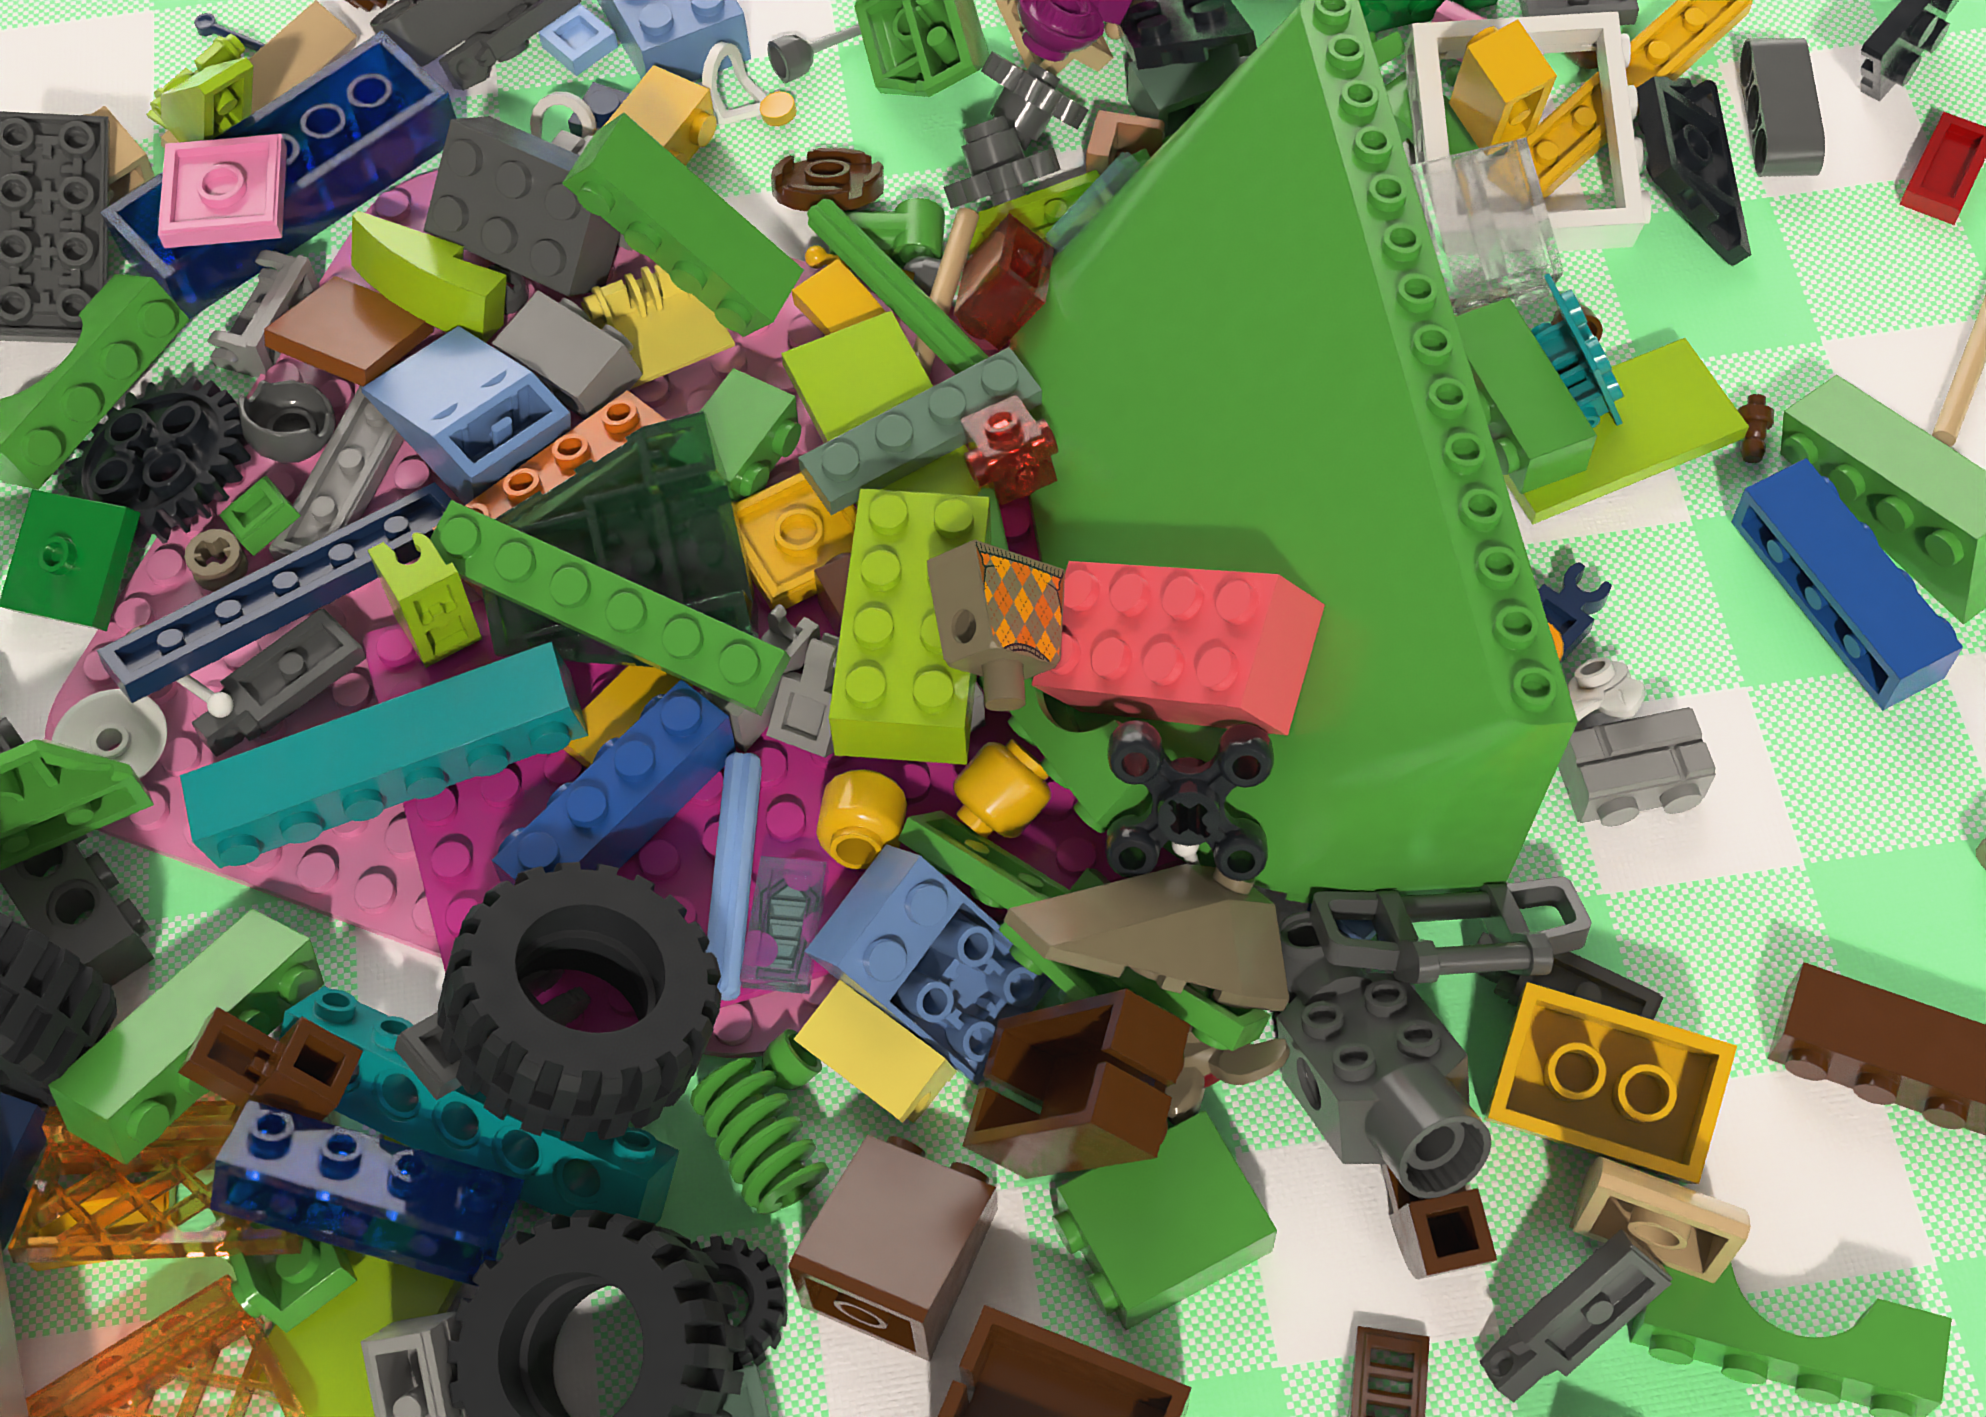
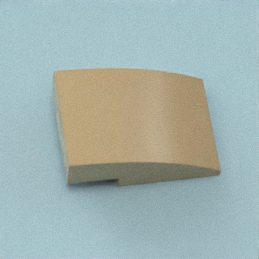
M1599 1156L1592 1163L1584 1177L1569 1228H1572L1575 1233L1602 1243H1606L1622 1229L1661 1262L1662 1265L1714 1284L1747 1241L1751 1223L1746 1209Z

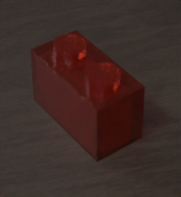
M1010 213L966 259L953 314L958 318L961 326L968 334L978 340L985 339L999 351L1045 304L1054 253L1052 246Z

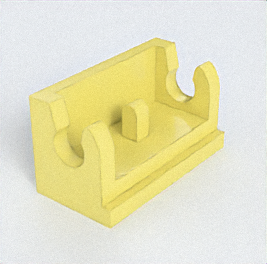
M840 979L794 1038L799 1045L902 1123L906 1119L912 1123L917 1121L945 1084L950 1082L957 1072L946 1058Z

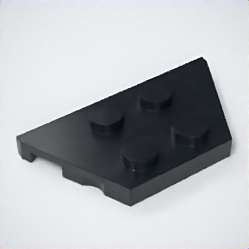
M1231 0L1144 1L1131 6L1120 25H1117L1120 39L1138 70L1164 67L1178 63L1205 62L1209 58L1207 50L1228 44L1237 43L1240 57L1250 56L1257 49L1254 31Z
M1901 0L1861 48V55L1867 58L1861 65V75L1863 77L1860 82V92L1880 102L1895 84L1902 87L1905 86L1918 68L1922 59L1920 55L1924 50L1933 53L1941 44L1950 27V23L1946 21V18L1959 0Z
M1652 77L1636 88L1640 110L1637 121L1645 137L1648 159L1646 160L1648 174L1653 182L1665 192L1729 265L1734 266L1752 254L1717 85L1714 81L1706 79L1693 87L1689 78H1677L1672 81L1668 77Z

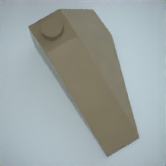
M1184 864L1009 908L1003 920L1047 960L1117 978L1122 976L1126 966H1128L1136 973L1155 980L1161 989L1181 994L1186 982L1213 988L1215 990L1212 997L1216 1003L1234 1008L1284 1011L1289 1001L1275 904L1253 886L1255 878L1246 881L1231 880L1222 875L1217 867Z

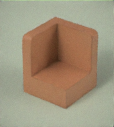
M1098 110L1086 151V173L1097 170L1104 183L1120 174L1115 164L1145 148L1149 156L1152 157L1163 145L1165 123L1158 119Z

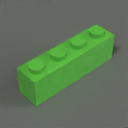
M625 113L595 132L562 182L565 187L577 196L579 203L587 211L601 216L624 236L626 243L633 250L647 255L670 275V279L679 289L693 294L714 312L716 319L724 327L739 333L742 337L774 322L804 271L803 268Z
M253 908L75 1061L62 1077L48 1085L67 1130L127 1165L146 1146L156 1141L165 1129L192 1104L210 1091L179 1074L178 1071L206 1018L216 1007L269 1035L283 1022L286 1010L324 985L311 939Z

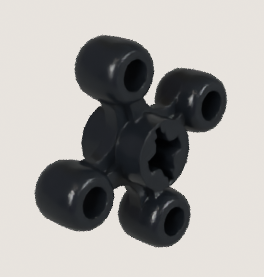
M1138 720L1127 721L1114 730L1110 736L1107 748V757L1111 771L1116 778L1124 783L1133 785L1143 784L1152 794L1153 799L1151 807L1145 814L1141 816L1134 814L1122 816L1109 827L1105 839V854L1107 862L1114 872L1128 878L1150 873L1158 862L1161 848L1169 840L1183 846H1194L1207 842L1213 851L1216 867L1222 875L1231 880H1250L1264 870L1268 860L1266 834L1260 825L1253 820L1230 816L1225 809L1224 803L1226 796L1233 788L1237 786L1243 788L1257 786L1264 782L1271 774L1274 765V752L1272 741L1265 730L1249 723L1236 724L1230 727L1221 736L1217 753L1207 763L1202 759L1193 757L1177 758L1171 761L1164 752L1160 734L1155 727L1147 722Z

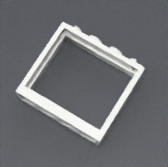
M1618 11L1412 24L1404 55L1420 203L1437 259L1633 247L1644 225L1650 223L1652 207L1649 191L1641 190L1639 172H1642L1644 167V144L1641 137L1634 138L1632 122L1637 115L1638 97L1636 87L1627 83L1626 68H1628L1630 63L1631 43L1627 33L1621 34ZM1517 19L1542 54L1596 51L1616 208L1457 218L1439 60L1463 58L1467 43L1477 33L1491 26L1500 29Z

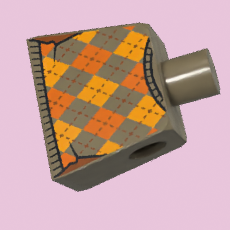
M978 540L970 541L927 560L928 576L945 662L951 668L983 677L984 702L987 709L992 711H1012L1022 708L1026 704L1024 680L1056 668L1061 659L1064 569Z

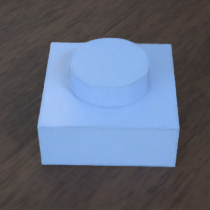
M581 3L538 32L542 48L575 76H578L618 48L615 32Z

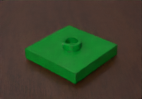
M32 489L0 597V607L13 612L107 631L141 513L124 506Z

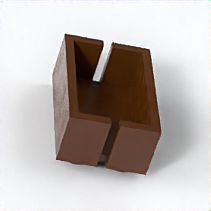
M1128 989L999 1019L983 1076L1041 1106V1113L1038 1114L989 1087L979 1088L962 1146L1025 1179L1157 1158L1160 1145L1167 1134V1116L1172 1097L1165 1094L1166 1087L1176 1084L1185 1062L1184 1049L1191 1025Z
M984 1305L959 1364L961 1383L955 1380L952 1381L938 1417H1185L1189 1407L1192 1387ZM968 1391L973 1392V1396L970 1400V1403L968 1398Z

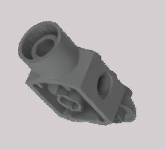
M1310 911L1297 912L1285 917L1278 925L1289 993V1004L1285 1007L1284 1011L1277 1015L1278 1038L1285 1039L1290 1048L1289 1058L1281 1067L1283 1081L1342 1164H1387L1406 1191L1420 1198L1442 1197L1462 1188L1482 1169L1491 1149L1490 1131L1470 1106L1468 1054L1410 983L1396 980L1393 973H1365L1366 968L1338 966L1330 963L1324 956L1311 923ZM1338 928V931H1339L1343 936L1348 937V938H1351L1350 936H1348L1346 933H1344L1342 930H1340V929Z

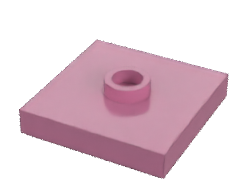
M282 134L165 144L158 236L163 247L174 248L282 238L287 146Z

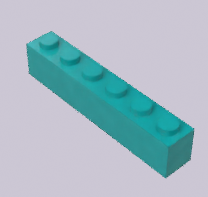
M548 642L180 775L192 842L219 868L245 865L257 859L262 853L290 843L309 842L317 838L323 831L351 821L370 820L380 815L384 809L414 798L426 799L436 796L450 785L475 776L484 777L503 771L507 765L536 754L558 752L567 747L571 740L588 736L571 672L553 643Z

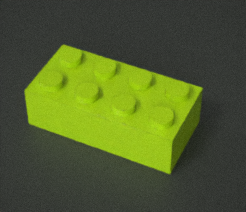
M860 489L829 711V724L835 755L967 765L977 675L951 668L943 658L927 570V560L973 540L991 545L990 497Z

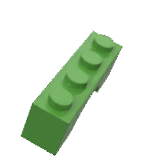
M115 274L78 314L83 324L82 332L69 355L51 373L33 386L17 394L0 399V481L2 483L39 490L189 322L190 319L153 277Z
M979 676L977 683L984 690L983 677ZM1033 677L1025 679L1026 704L1022 708L1010 711L1012 716L1008 719V723L1023 740L1033 746H1037L1045 756L1040 762L1043 770L1056 783L1071 790L1078 800L1074 805V809L1079 817L1097 832L1104 833L1115 820L1122 816L1133 814L1141 816L1145 814L1151 807L1153 800L1152 794L1143 784L1133 785L1124 783L1116 778L1109 767L1107 757L1109 739L1114 730L1123 723L1114 720L1098 729L1082 732L1076 721L1073 707L1032 686Z
M1731 1262L1714 1284L1663 1265L1673 1278L1670 1281L1672 1284L1634 1317L1630 1343L1649 1347L1648 1353L1652 1357L1664 1362L1687 1365L1691 1364L1693 1360L1722 1367L1721 1373L1734 1381L1746 1384H1764L1766 1380H1771L1795 1387V1394L1811 1402L1838 1404L1841 1400L1867 1406L1869 1407V1414L1873 1417H1926L1942 1404L1952 1323L1951 1317L1877 1298L1857 1319L1854 1326L1842 1333L1826 1337L1800 1336L1774 1326L1752 1308L1737 1284Z

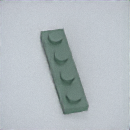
M1008 347L799 456V468L828 512L833 515L858 502L860 489L880 490L1042 404V389L1011 348Z

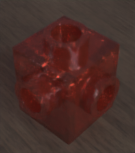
M1017 395L960 419L970 449L969 452L963 454L968 471L978 488L987 484L989 488H994L995 496L1001 506L1018 498L1029 496L1036 490L1058 481L1050 457L1059 452L1055 437L1044 418L1035 422Z

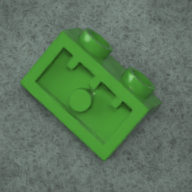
M304 1173L270 1196L264 1203L247 1215L224 1197L211 1206L220 1231L214 1236L215 1244L225 1260L233 1267L237 1278L231 1284L232 1292L241 1307L251 1317L258 1318L263 1314L287 1333L357 1281L320 1187Z

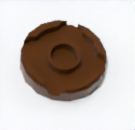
M846 148L813 149V151L807 152V160L794 163V155H790L778 162L771 172L772 196L779 204L793 210L808 212L811 206L817 205L822 199L832 200L842 211L853 210L873 203L884 193V166L879 161L872 164L871 156L859 150Z

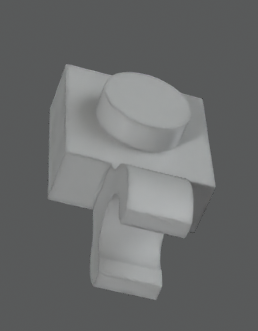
M824 633L821 641L815 638L811 639L806 651L802 674L791 671L782 675L766 736L824 758L834 753L829 724V711L840 637Z

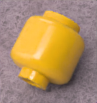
M1011 739L1006 746L998 742H988L979 750L953 782L954 792L963 803V806L956 814L973 831L986 839L993 830L1004 837H1018L1050 801L1052 791L1046 782L1049 775L1043 770L1040 761L1015 740Z
M850 770L835 776L826 785L816 829L820 846L837 863L847 868L856 870L868 869L886 844L900 848L901 842L898 839L905 825L908 806L904 791L893 779L873 770Z

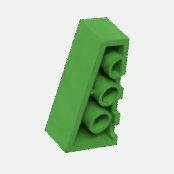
M1837 374L1784 410L1780 454L1791 465L1807 458L1821 476L1831 480L1843 503L1858 521L1867 524L1874 532L1878 545L1963 625L1986 609L1985 469Z

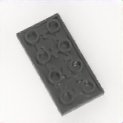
M0 111V341L77 343L83 327L82 320L78 314L108 282L110 122L107 116Z

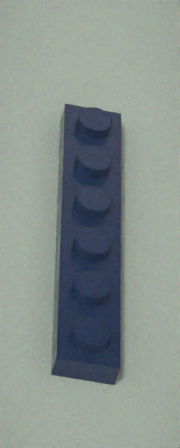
M434 482L98 649L97 653L102 665L128 700L134 703L379 578L368 549L384 542L396 553L398 562L405 565L419 558L421 552L416 550L412 534L418 532L430 539L433 534L432 528L438 525L452 499Z

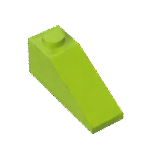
M247 57L209 66L193 76L191 74H183L175 78L167 85L163 94H161V121L179 143L249 137L251 130L254 66Z

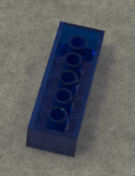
M380 31L214 138L226 139L282 134L287 146L282 238L164 248L158 236L163 172L100 213L122 256L141 276L153 277L187 317L191 319L259 274L262 268H268L255 262L261 251L270 250L285 255L289 254L443 151L450 120L457 118L449 92L387 34Z

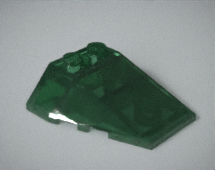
M704 411L639 428L625 437L628 441L596 462L592 459L586 461L574 469L576 474L544 494L538 491L495 518V520L759 639L758 606L733 493ZM482 588L494 654L498 657H510L552 642L563 661L653 667Z

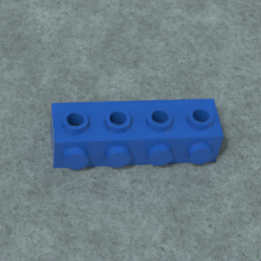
M1805 458L1744 489L1731 523L1882 711L1945 679L1963 649L1962 644L1957 640L1953 627L1945 618L1938 616L1918 593L1911 576L1903 569L1898 568L1878 545L1876 536L1867 524L1858 521L1843 503L1831 480L1821 476L1809 460Z
M682 679L666 694H659L652 698L641 712L639 720L620 738L616 737L607 741L597 752L593 764L573 783L567 782L561 785L549 798L546 808L528 826L514 830L505 838L499 847L498 854L492 859L500 882L509 880L514 885L518 873L541 866L545 873L554 872L557 863L580 862L581 869L594 871L598 864L616 867L619 870L725 766L727 756L737 752L729 716Z

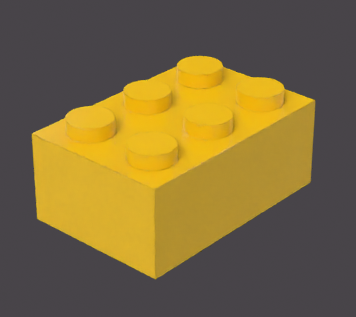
M1526 982L1519 997L1484 1120L1687 1184H1699L1737 1045Z

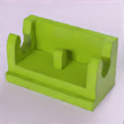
M415 532L412 534L416 550L421 552V556L413 564L404 565L399 563L396 553L384 542L368 549V553L396 620L423 665L427 668L481 640L482 636L454 564L451 562L446 565L432 541L427 536Z

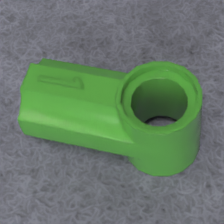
M913 198L901 202L895 208V211H843L900 269H903L909 260L918 256L942 259L945 213L943 208L936 202L929 199ZM829 248L830 254L837 255L831 248Z

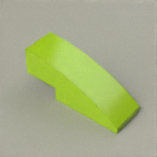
M357 211L352 215L351 266L368 284L388 300L446 333L460 326L485 343L503 326L507 275L464 261V246L361 211Z

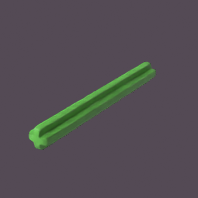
M822 199L817 205L811 206L807 212L809 217L808 226L955 374L989 358L832 200Z

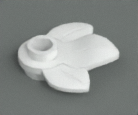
M1606 657L1591 659L1581 664L1575 670V676L1567 684L1578 721L1588 714L1604 713L1617 718H1631L1641 707L1646 695L1643 682L1631 678L1630 671L1625 663L1611 661Z

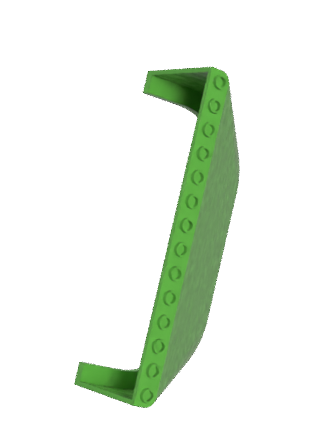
M1304 0L1052 258L1039 273L1023 299L1015 318L1009 347L1042 389V404L1014 418L1039 560L1064 569V574L1069 561L1279 574L1325 604L1289 734L1286 736L1267 733L1272 741L1274 752V765L1271 774L1264 782L1257 786L1247 788L1237 786L1233 788L1225 799L1224 806L1230 816L1233 818L1251 819L1259 824L1266 834L1268 860L1264 870L1254 877V885L1272 891L1287 893L1285 900L1311 904L1314 894L1320 891L1375 892L1396 890L1400 896L1480 891L1484 884H1506L1578 720L1359 0ZM1074 709L1076 721L1082 732L1098 729L1114 720L1121 723L1134 720L1147 722L1155 727L1160 734L1164 752L1171 761L1177 758L1193 757L1202 759L1206 763L1209 762L1217 753L1220 738L1227 730L1226 728L1080 712ZM1167 841L1163 848L1184 861L1183 857L1174 852L1172 841ZM1207 842L1200 844L1196 852L1200 865L1216 867L1213 851Z

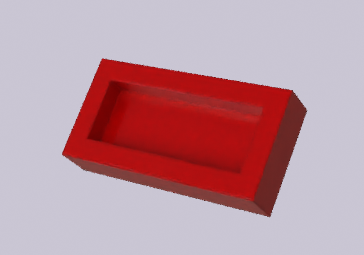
M1943 111L1899 205L1955 225L1986 159V127Z

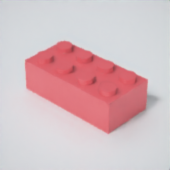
M1069 561L1064 580L1061 659L1056 668L1034 676L1031 685L1080 712L1226 729L1236 724L1249 723L1257 725L1265 730L1266 733L1288 736L1325 604L1279 574Z

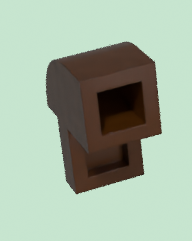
M216 1007L206 1018L178 1073L235 1104L236 1106L229 1120L263 1133L294 1135L312 1130L338 1106L363 1051L303 1016L277 1041L221 1008Z
M1381 1164L1394 1212L1389 1216L1402 1257L1415 1279L1420 1280L1487 1265L1498 1260L1478 1188L1466 1190L1465 1186L1455 1192L1442 1197L1420 1198L1406 1191L1387 1164Z

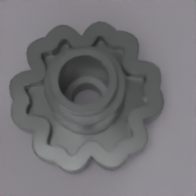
M992 51L981 69L983 74L1004 86L990 114L994 116L993 119L1005 115L1009 129L1016 128L1022 149L1025 152L1032 140L1038 142L1052 116L1078 130L1089 111L1082 104L1057 90L1056 87L1061 79L1034 62H1031L1026 71Z
M1003 115L961 130L966 143L961 146L971 177L943 188L951 209L989 195L993 206L1026 195L1023 183L1060 171L1061 168L1054 148L1025 157L1016 128L1009 129L1006 117Z

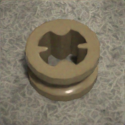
M210 529L199 533L191 539L186 547L184 558L187 567L192 572L195 581L203 589L215 592L245 577L247 573L248 560L246 554L241 549L238 539L231 532L223 529ZM212 556L216 559H222L225 556L228 558L222 564L214 561L208 565L206 564V561Z

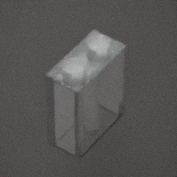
M1526 137L1410 165L1453 312L1457 316L1508 297L1514 299L1515 305L1522 306L1541 301L1550 295V289L1544 275L1550 273L1556 285L1563 275L1564 269Z

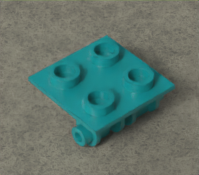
M1550 273L1544 275L1563 321L1553 326L1548 322L1541 323L1535 326L1531 332L1592 428L1599 424V416L1609 411L1616 425L1622 424L1623 422L1614 402L1623 398L1624 395L1597 337L1593 336L1586 323L1587 319L1572 289L1560 294Z

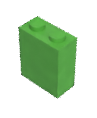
M1205 1110L1168 1129L1165 1139L1160 1145L1157 1158L1093 1168L1057 1187V1209L1059 1213L1052 1216L1055 1229L1067 1251L1072 1255L1081 1250L1093 1274L1086 1277V1282L1099 1309L1105 1316L1115 1312L1125 1331L1273 1252L1278 1231Z

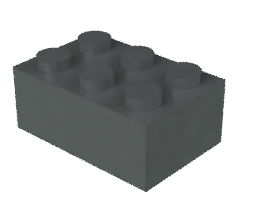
M491 116L450 120L423 231L464 246V249L568 297L592 292V288L595 286L599 288L606 286L620 232L601 216L587 211L579 203L577 196L562 184L580 155Z

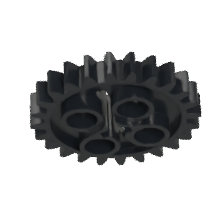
M191 376L182 386L176 377H170L162 391L153 382H150L146 387L144 397L137 399L133 393L128 392L125 396L126 406L121 410L112 407L106 414L109 419L104 424L98 423L91 432L94 436L91 440H83L76 447L82 456L66 462L65 467L73 474V476L62 482V486L70 494L68 496L124 506L140 512L133 542L140 549L145 548L152 534H155L163 544L167 543L171 528L177 525L185 533L190 532V518L196 514L209 519L212 514L208 504L213 499L227 501L230 497L223 489L225 484L239 482L243 479V476L235 466L251 460V455L244 448L248 443L243 435L238 404L226 389L221 391L212 380L202 385L196 376Z

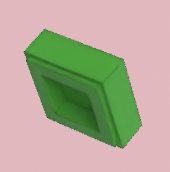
M267 475L257 481L220 514V517L239 542L253 556L301 516Z

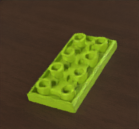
M892 311L781 353L783 367L823 443L933 387ZM965 444L880 490L978 496V492H981V487L989 488Z
M1686 338L1612 366V372L1624 395L1623 398L1614 402L1623 423L1617 426L1610 411L1599 416L1600 422L1593 428L1597 437L1586 471L1524 494L1519 493L1509 475H1503L1506 485L1532 525L1745 438L1749 428L1748 424Z
M385 1136L334 1223L357 1281L286 1333L275 1324L241 1385L246 1390L302 1417H375L361 1341L374 1333H378L379 1330L392 1322L447 1313L511 1195Z

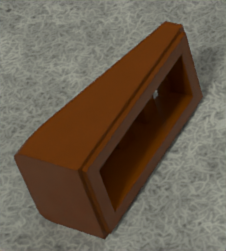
M1357 1326L1348 1417H1373L1366 1415L1367 1404L1407 1410L1406 1417H1425L1430 1337ZM1371 1348L1411 1354V1368L1370 1362ZM1369 1377L1409 1383V1393L1401 1394L1369 1389Z

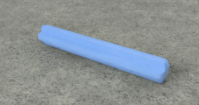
M734 752L729 754L725 760L707 938L710 942L705 952H712L717 958L721 974L717 987L722 994L721 1000L723 1001L737 999L741 989L762 772L761 760L759 756L753 753L743 754Z

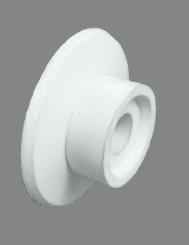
M110 689L94 693L72 706L56 726L52 741L129 764L138 778L141 779L155 766L164 750L167 739V723L160 707L148 696L131 703L121 689ZM120 743L117 748L108 751L113 745Z

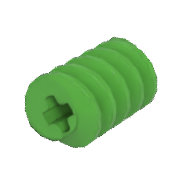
M742 1057L725 1064L704 1078L692 1091L690 1103L696 1114L704 1116L703 1126L709 1137L717 1139L715 1148L721 1159L730 1162L728 1171L734 1182L743 1185L741 1194L746 1204L757 1208L759 1214L766 1215L800 1201L824 1180L830 1171L825 1162H817L808 1166L803 1165V1162L812 1156L816 1150L813 1140L802 1139L793 1143L790 1142L803 1127L799 1116L777 1119L788 1108L790 1104L789 1098L786 1093H776L765 1097L764 1095L777 1082L774 1072L764 1070L752 1074L751 1072L756 1065V1061L751 1057Z

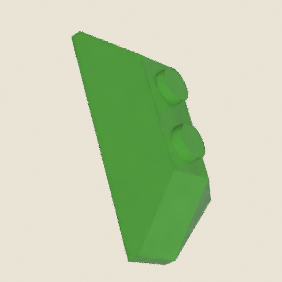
M856 0L854 9L874 84L880 93L931 97L979 71L990 55L974 0Z
M34 739L1 753L0 870L153 806L154 803L150 793L129 764L48 739Z

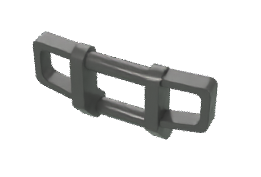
M1563 876L1508 884H1484L1480 891L1411 896H1400L1396 890L1375 892L1320 891L1314 894L1309 915L1327 961L1338 966L1389 970L1393 972L1396 980L1410 984L1435 983L1439 975L1507 971L1522 976L1550 974L1553 967V955L1578 950L1585 946L1592 924L1572 882ZM1552 906L1559 911L1565 925L1538 932L1530 931L1520 909ZM1482 918L1493 943L1435 947L1433 941L1418 938L1412 923ZM1334 920H1372L1379 941L1345 937L1338 931Z

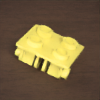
M658 265L654 266L655 273H651L647 266L640 269L642 278L635 280L631 273L625 274V285L621 279L601 288L595 286L592 288L593 294L584 297L583 302H581L583 310L591 320L590 323L600 329L606 324L614 327L633 345L630 355L643 375L632 388L735 346L729 331L716 319L714 312L693 294L679 289L670 279V275Z

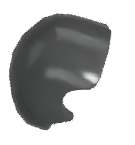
M262 380L249 399L242 395L238 399L239 414L246 442L260 456L283 464L299 463L317 454L328 443L336 427V419L330 400L317 387L295 380L276 383Z

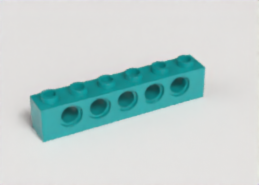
M323 986L285 1011L280 1039L303 1016L363 1051L344 1094L333 1111L552 1215L557 1213L571 1217L576 1210H600L652 1222L655 1225L661 1220L680 1150L657 1140L650 1132L641 1128L627 1127L624 1136L607 1140H600L597 1132H587L583 1142L561 1141L560 1132L543 1129L541 1136H537L520 1130L523 1121L507 1114L504 1120H500L483 1108L486 1096L480 1091L472 1096L461 1086L436 1100L394 1049L398 1035L413 1026L410 1021L404 1018L388 1016L358 1002L348 992L330 989L326 986Z

